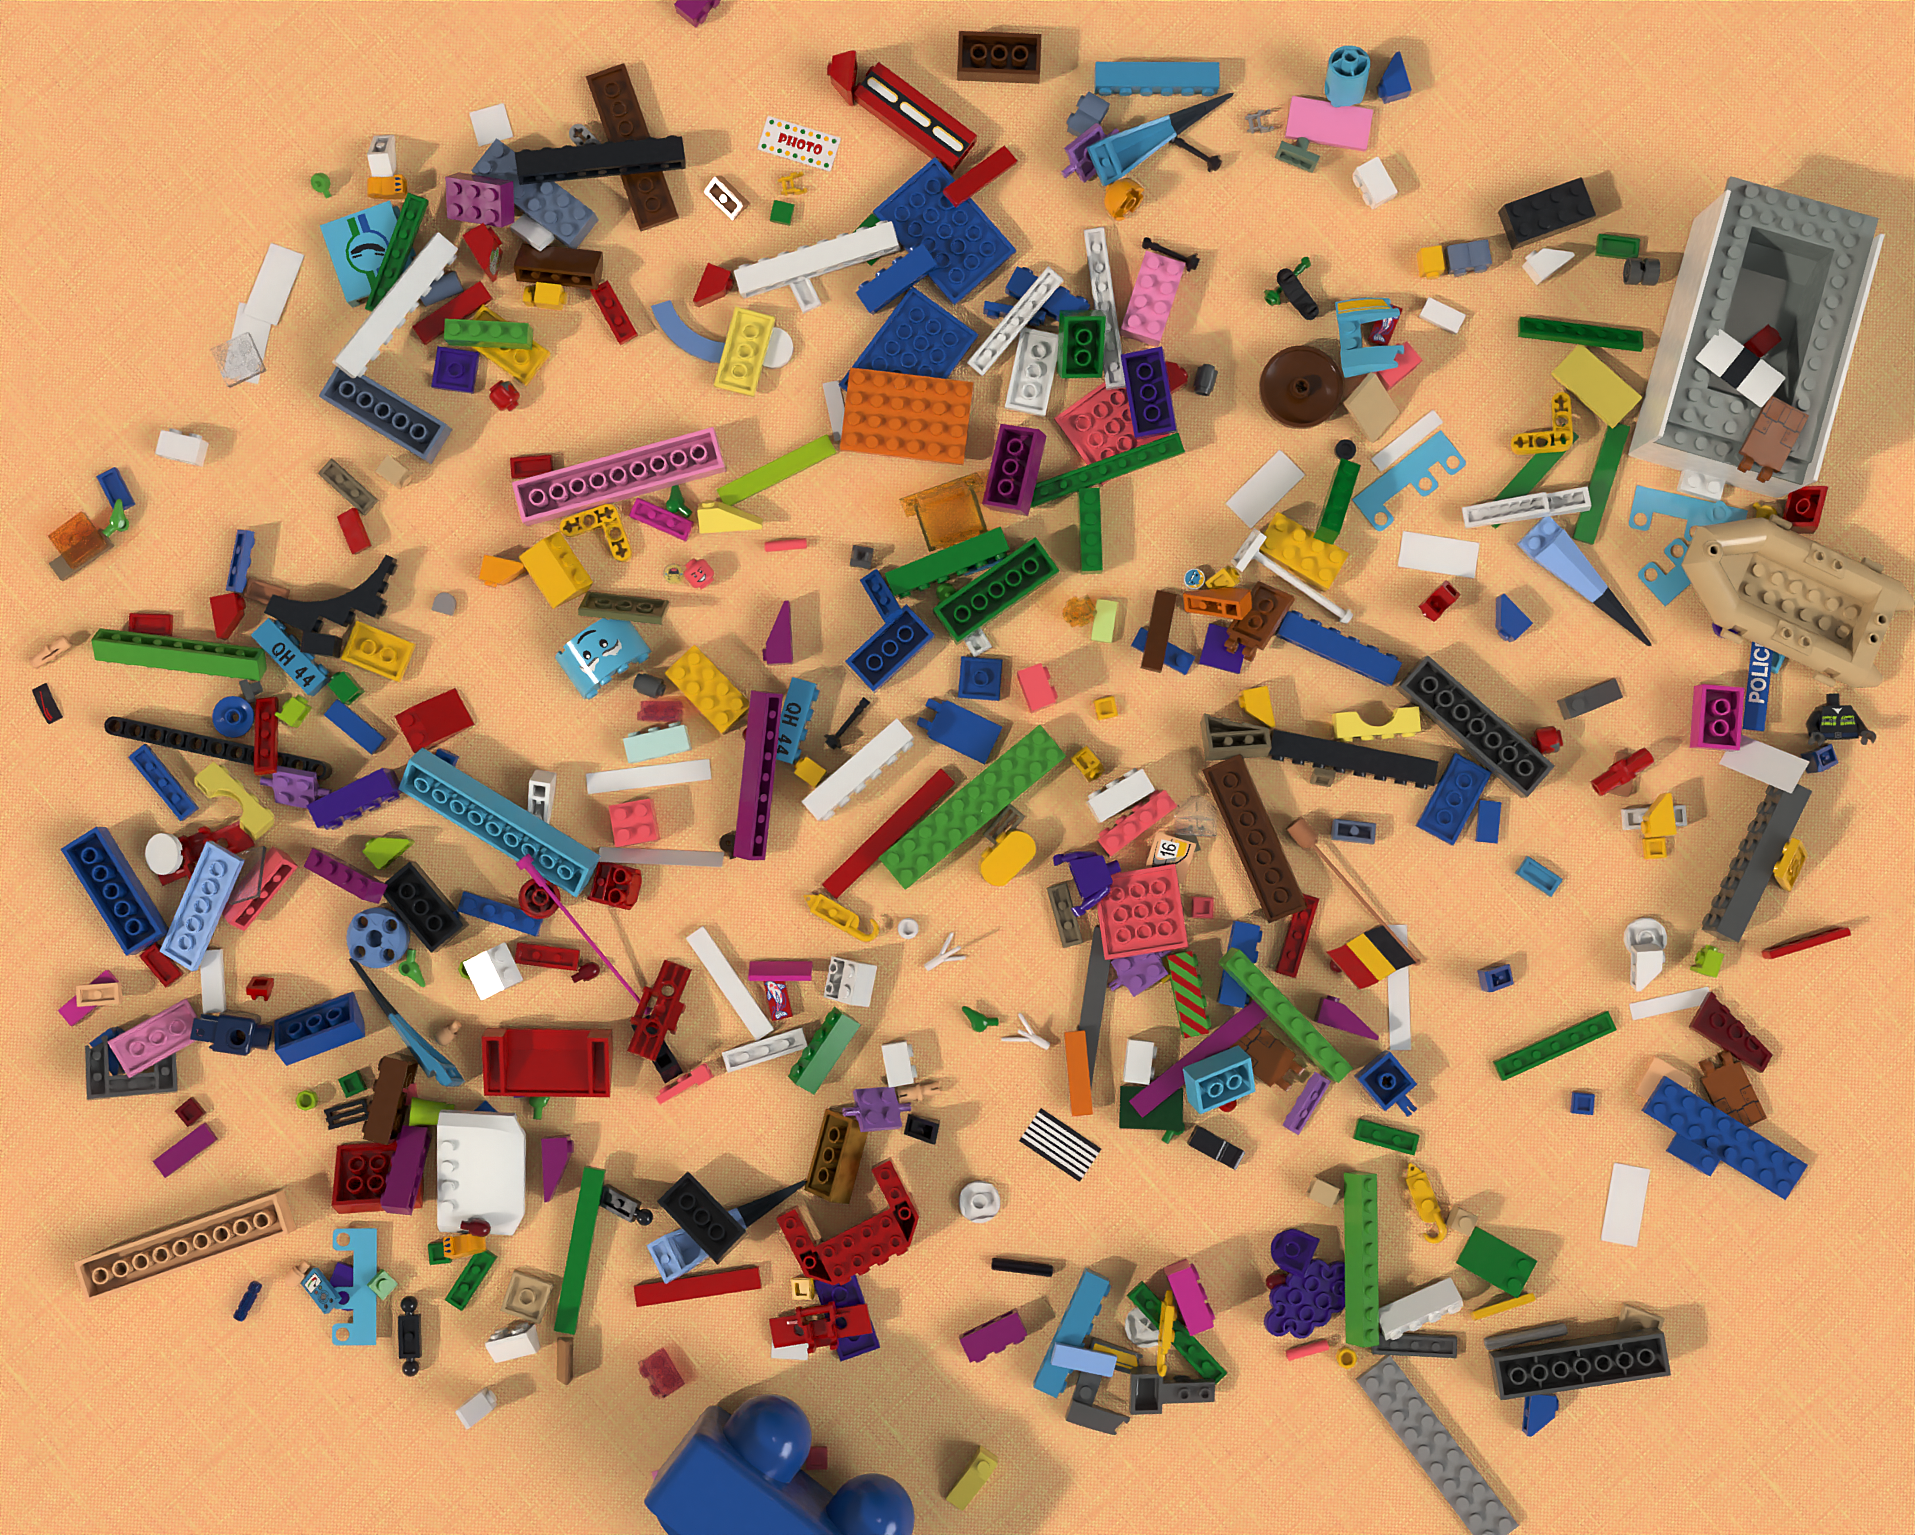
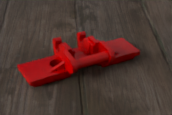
M240 821L212 833L209 827L203 826L198 828L199 832L189 837L185 835L178 837V840L183 845L181 856H184L185 864L183 866L180 865L179 869L174 873L157 875L162 886L186 876L190 880L196 867L195 863L198 862L207 841L212 840L218 844L221 838H225L228 842L226 849L234 854H238L256 845L253 839L240 828Z
M664 959L653 988L643 987L640 1003L634 1017L630 1019V1022L637 1025V1028L628 1047V1052L652 1061L656 1060L667 1031L669 1030L671 1034L675 1035L679 1017L686 1009L685 1003L679 1001L692 969ZM664 986H670L673 988L674 993L671 996H665L661 989ZM651 996L657 998L650 1018H642ZM655 1027L658 1029V1032L649 1034L646 1028Z
M829 1301L828 1304L805 1308L798 1306L794 1315L769 1319L774 1348L808 1343V1354L815 1353L818 1347L830 1346V1350L838 1349V1338L873 1333L867 1303L839 1308L835 1307L834 1301ZM823 1313L830 1314V1318L806 1320V1316ZM836 1318H845L847 1326L844 1328L838 1327L836 1325ZM796 1324H798V1327H801L803 1329L804 1334H798L796 1332Z

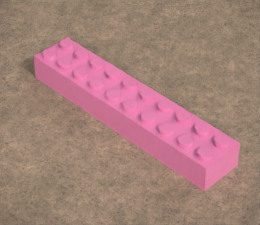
M711 427L512 482L522 523L526 526H531L604 504L618 502L726 472V467L716 431Z

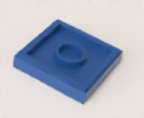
M961 656L958 698L999 701L1003 660Z

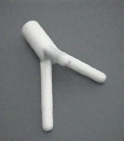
M953 932L949 934L939 955L924 964L927 971H930L942 962L966 959L965 956L948 957L960 950V946L945 953L954 935Z
M1019 1013L1018 1016L1029 1033L1019 1029L1018 1033L1025 1037L1001 1038L1002 1041L1033 1042L1045 1050L1050 1046V1042L1035 1035L1022 1013Z

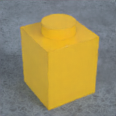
M1442 246L1420 248L1417 252L1420 278L1426 277L1427 280L1439 278V275L1445 270Z
M536 282L535 305L538 308L562 310L563 304L567 302V292H565L564 288L558 284Z
M807 756L805 759L800 758L794 766L796 769L794 774L814 788L819 785L828 772Z

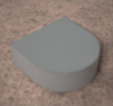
M440 593L435 597L431 610L453 616L456 608V599L449 593Z

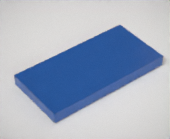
M1454 753L1415 826L1454 846L1492 772Z

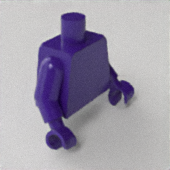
M1075 851L1065 855L1056 854L1053 857L1054 866L1060 865L1063 862L1068 863L1083 901L1081 906L1071 908L1076 917L1084 915L1086 913L1085 910H1089L1099 903L1110 892V885L1113 883L1111 875L1121 872L1117 860L1106 863L1103 855H1098L1094 851Z

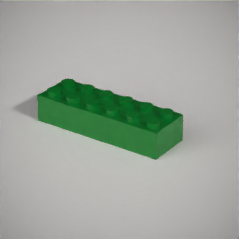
M1034 537L933 608V613L954 643L959 645L1057 576L1060 570L1037 538Z

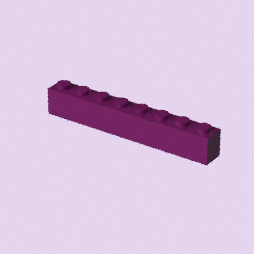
M751 690L733 854L734 857L745 860H765L783 699V694Z

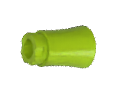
M412 1097L409 1126L437 1125L439 1112L442 1109L454 1110L455 1104Z

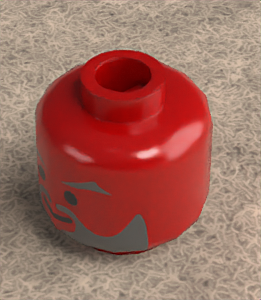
M500 380L489 389L491 392L489 399L499 411L508 409L510 412L519 405L517 401L520 398V393L510 381L503 382V380Z
M1554 726L1537 728L1534 736L1530 737L1532 746L1535 749L1537 748V751L1542 755L1556 753L1559 751L1560 746H1563L1561 731L1557 730Z

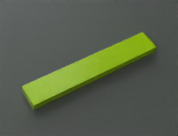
M826 434L716 490L724 504L733 506L837 453Z

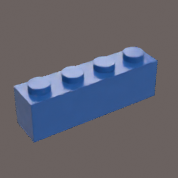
M919 243L915 244L908 250L910 253L904 257H897L892 261L893 265L887 270L885 268L881 269L875 274L876 278L870 282L867 280L858 287L859 290L855 293L870 314L874 315L939 267V264L926 245L923 243L921 245Z
M1017 266L1005 288V293L1020 300L1038 277L1033 275V271L1029 268ZM1059 286L1039 311H1045L1047 316L1059 322L1060 310H1089L1090 304H1088L1085 298L1081 296L1075 297L1069 294V290Z
M1233 920L1227 952L1231 947L1240 949L1252 963H1256L1258 959L1256 946L1257 942H1261L1263 933L1260 930V926ZM1223 969L1217 1002L1244 1008L1245 1004L1248 1005L1250 996Z

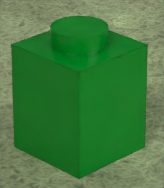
M345 671L335 673L330 678L331 682L327 684L343 704L350 705L365 692L356 680Z

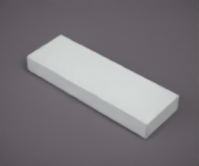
M1673 806L1676 826H1687L1686 806ZM1650 807L1621 809L1622 829H1641L1642 817Z
M223 949L206 950L200 963L203 1014L223 1012L226 1010Z

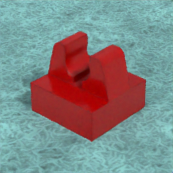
M253 976L246 987V994L250 995L252 1000H256L258 996H263L264 1001H268L274 986V978Z

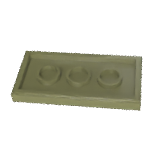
M588 591L578 608V615L662 625L669 609V601Z

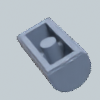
M453 271L445 274L438 281L434 279L429 285L432 287L430 292L425 297L421 295L420 298L427 307L464 292L457 272Z
M1334 819L1331 826V840L1374 845L1376 823Z

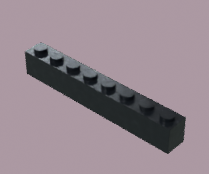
M674 135L659 139L649 137L645 140L637 141L628 139L624 142L616 143L607 141L603 144L595 145L586 143L583 146L573 147L565 145L562 148L552 149L544 147L541 150L531 151L523 149L520 152H515L520 185L686 169L682 136L677 137Z
M1275 729L1271 730L1270 733L1272 748L1268 755L1272 756L1271 760L1284 762V759H1290L1292 764L1304 766V763L1313 764L1312 768L1325 769L1326 766L1333 768L1337 773L1345 774V771L1354 772L1353 776L1366 778L1367 774L1374 776V780L1384 782L1388 778L1393 779L1394 784L1407 786L1408 782L1415 784V788L1427 790L1428 786H1434L1439 761Z

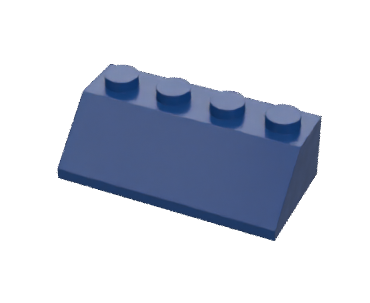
M354 992L274 1020L275 1052L286 1066L365 1037V1022Z

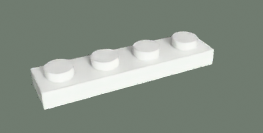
M803 1027L722 1052V1056L729 1073L808 1047Z

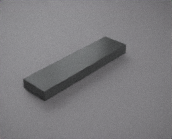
M1379 1332V1345L1371 1346V1353L1377 1355L1457 1358V1336L1402 1333L1403 1335L1398 1339L1391 1340L1390 1338L1385 1340L1382 1332Z

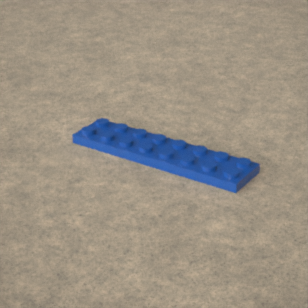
M1666 1076L1662 1077L1641 1110L1684 1138L1721 1158V1161L1784 1200L1787 1199L1808 1166L1803 1161Z

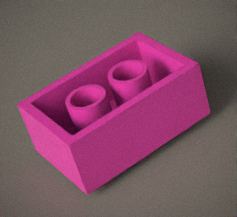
M1707 684L1694 686L1689 748L1729 752L1740 750L1744 688Z
M1184 1259L1163 1267L1190 1336L1213 1328L1212 1320L1216 1318L1209 1303L1204 1301L1208 1298L1202 1284L1197 1283L1200 1277L1194 1264H1189L1188 1260Z

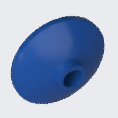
M229 696L223 698L216 704L213 710L212 720L214 727L220 734L226 737L236 738L245 735L254 723L252 706L241 697ZM236 713L239 715V719L237 721L233 719V716Z

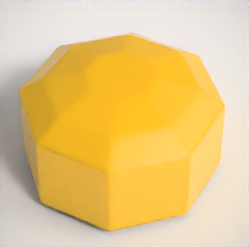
M1347 1346L1338 1349L1335 1356L1338 1365L1345 1369L1354 1367L1358 1359L1355 1351Z

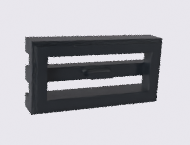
M366 1098L325 1109L326 1122L329 1124L328 1130L368 1120L369 1112L367 1111L368 1104ZM359 1104L363 1105V1108L334 1116L331 1114V1112ZM358 1113H365V1116L334 1124L333 1121Z

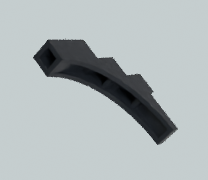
M385 555L379 567L365 582L354 590L336 598L324 601L303 602L289 600L272 594L264 613L302 631L313 633L321 631L324 625L323 618L347 627L348 624L351 625L356 616L354 613L355 609L379 619L380 616H384L388 608L386 605L387 600L380 598V596L386 593L389 586L387 581L390 575L393 576L397 570V559Z

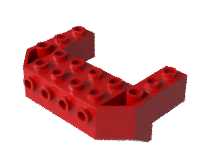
M891 1157L873 1165L871 1169L888 1202L887 1209L823 1242L822 1238L814 1239L798 1205L778 1214L776 1219L806 1277L831 1285L839 1283L841 1286L851 1281V1276L857 1273L861 1276L870 1271L869 1267L875 1264L878 1266L883 1265L889 1261L888 1257L894 1254L900 1256L908 1251L907 1248L910 1247L920 1212Z

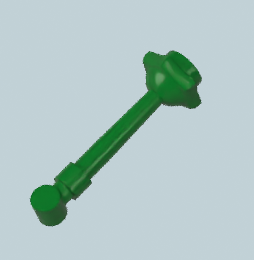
M1303 257L1301 259L1302 263L1296 266L1293 271L1296 277L1305 268L1311 266L1309 257ZM1279 286L1276 291L1265 290V301L1271 306L1280 305L1279 294L1283 289Z

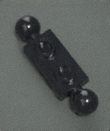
M609 1184L603 1186L599 1206L630 1223L637 1219L640 1225L647 1226L653 1221V1213L649 1209L640 1210L642 1202Z
M406 1296L400 1304L405 1314L398 1316L399 1359L406 1358L402 1371L404 1375L412 1377L419 1371V1364L415 1358L422 1356L421 1314H414L418 1306L417 1299L413 1296Z

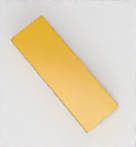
M1532 1292L1473 1311L1470 1315L1472 1320L1476 1321L1532 1303L1536 1298Z

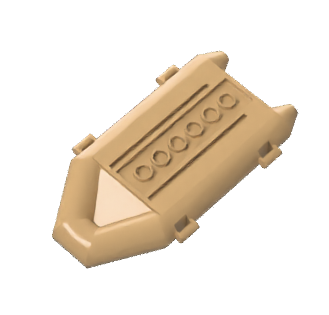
M1774 514L1770 516L1769 520L1760 517L1698 526L1696 528L1681 567L1713 623L1722 627L1721 637L1739 645L1743 642L1744 638L1815 670L1812 678L1830 687L1835 685L1836 680L1853 688L1878 687L1882 683L1883 676L1873 662L1894 612L1910 611L1915 605L1914 598L1901 581L1881 573L1884 569L1883 565L1866 557L1860 563L1789 529L1792 523ZM1728 629H1732L1738 632V635L1729 631ZM1823 671V672L1829 674L1830 677H1828V676H1826V675H1824V674H1822V673H1820V672Z

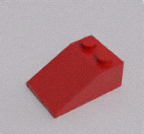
M456 688L414 705L394 716L414 753H417L422 747L429 750L475 725Z

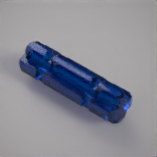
M252 1281L249 1284L248 1291L245 1292L238 1305V1309H236L233 1315L234 1319L240 1322L245 1320L248 1310L250 1311L257 1298V1293L262 1288L261 1283Z

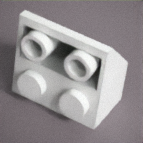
M831 956L824 997L849 1005L869 1007L877 966Z
M528 1322L516 1325L515 1329L508 1330L507 1327L495 1330V1333L490 1335V1338L485 1342V1347L494 1362L498 1363L537 1353L540 1350V1343L535 1324L528 1325Z

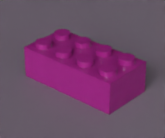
M1000 424L982 505L993 511L1024 516L1029 515L1047 437L1041 430Z

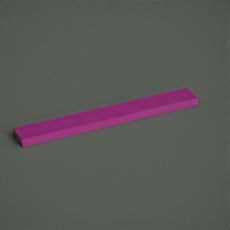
M1252 1000L1130 1099V1104L1143 1118L1185 1084L1183 1067L1227 1050L1265 1019L1268 1014Z

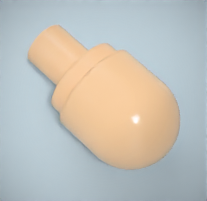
M456 1020L451 1025L443 1026L435 1036L436 1042L441 1046L450 1044L456 1038L457 1030L462 1027L461 1023Z
M304 1260L299 1266L295 1265L284 1277L285 1284L291 1288L297 1287L307 1275L305 1271L311 1266L310 1263Z

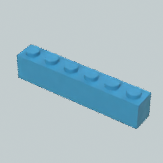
M1095 62L1094 94L1109 96L1111 94H1120L1121 96H1130L1132 94H1140L1141 96H1151L1152 94L1192 96L1193 94H1202V96L1208 97L1217 94L1219 89V62Z
M1085 1267L1033 1381L1035 1389L1055 1398L1058 1397L1059 1393L1062 1394L1067 1385L1065 1379L1068 1373L1072 1374L1074 1369L1051 1365L1050 1361L1055 1342L1084 1348L1085 1343H1083L1085 1335L1089 1336L1094 1324L1091 1322L1094 1315H1099L1102 1308L1100 1302L1103 1296L1107 1297L1111 1285H1109L1108 1277Z

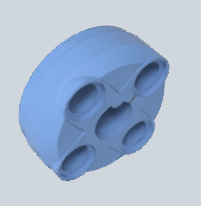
M384 907L369 908L356 914L349 924L346 935L350 956L353 960L369 968H384L396 963L402 958L409 946L410 932L408 925L397 912ZM363 916L368 920L367 926L361 923ZM392 919L395 920L397 923L396 929H393L390 926V922ZM360 946L365 949L364 956L359 953ZM389 949H392L394 952L393 959L388 956Z

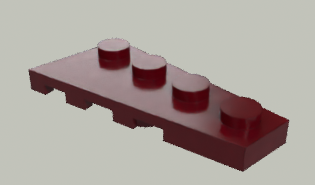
M1712 991L1708 992L1689 1028L1726 1052L1729 1051L1732 1056L1752 1069L1763 1073L1773 1054L1744 1028L1745 1025L1740 1020H1737L1730 1013V1010L1716 999L1717 996Z

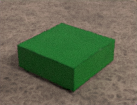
M774 200L770 222L790 226L795 205Z
M359 1070L338 1079L346 1098L367 1089Z
M443 1242L428 1244L430 1265L452 1262V1259L444 1257Z

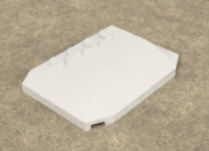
M443 1109L439 1112L437 1124V1226L439 1232L469 1233V1230L460 1229L462 1220L471 1222L472 1219H481L489 1222L491 1226L489 1234L513 1236L525 1214L526 1133L523 1127H520L516 1113Z

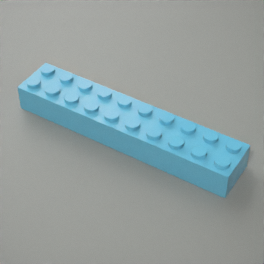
M423 747L409 759L398 788L400 791L517 862L529 853L534 859L531 863L542 877L571 895L577 897L588 885L601 857L600 855Z

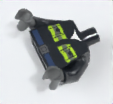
M1839 693L1826 694V706L1815 707L1805 723L1810 737L1808 740L1809 745H1813L1817 741L1818 746H1821L1824 740L1858 739L1859 736L1862 737L1860 740L1861 744L1866 745L1868 739L1871 740V743H1874L1877 737L1875 732L1868 730L1851 705H1840Z

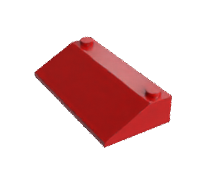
M487 1028L481 1036L484 1096L609 1098L611 1096L612 1029Z

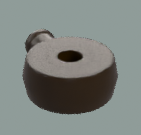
M731 833L724 834L720 838L719 846L722 851L729 854V859L736 858L733 856L735 835Z

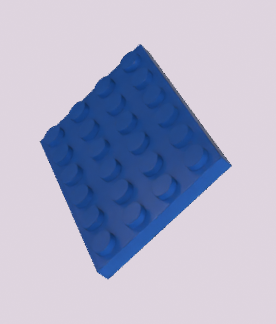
M934 157L874 209L873 214L879 221H892L898 242L908 253H910L908 250L917 243L919 245L922 243L926 245L939 264V267L928 274V276L955 306L1015 254L1016 249L971 198L955 208L943 194V190L956 180Z
M912 286L851 368L947 379L979 337V334ZM849 371L839 383V387L846 392Z

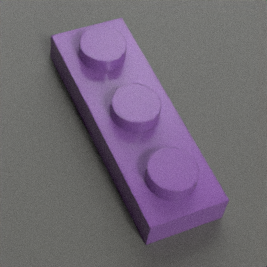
M1314 1072L1312 1077L1309 1078L1305 1089L1297 1098L1291 1112L1286 1116L1282 1126L1299 1135L1331 1081Z

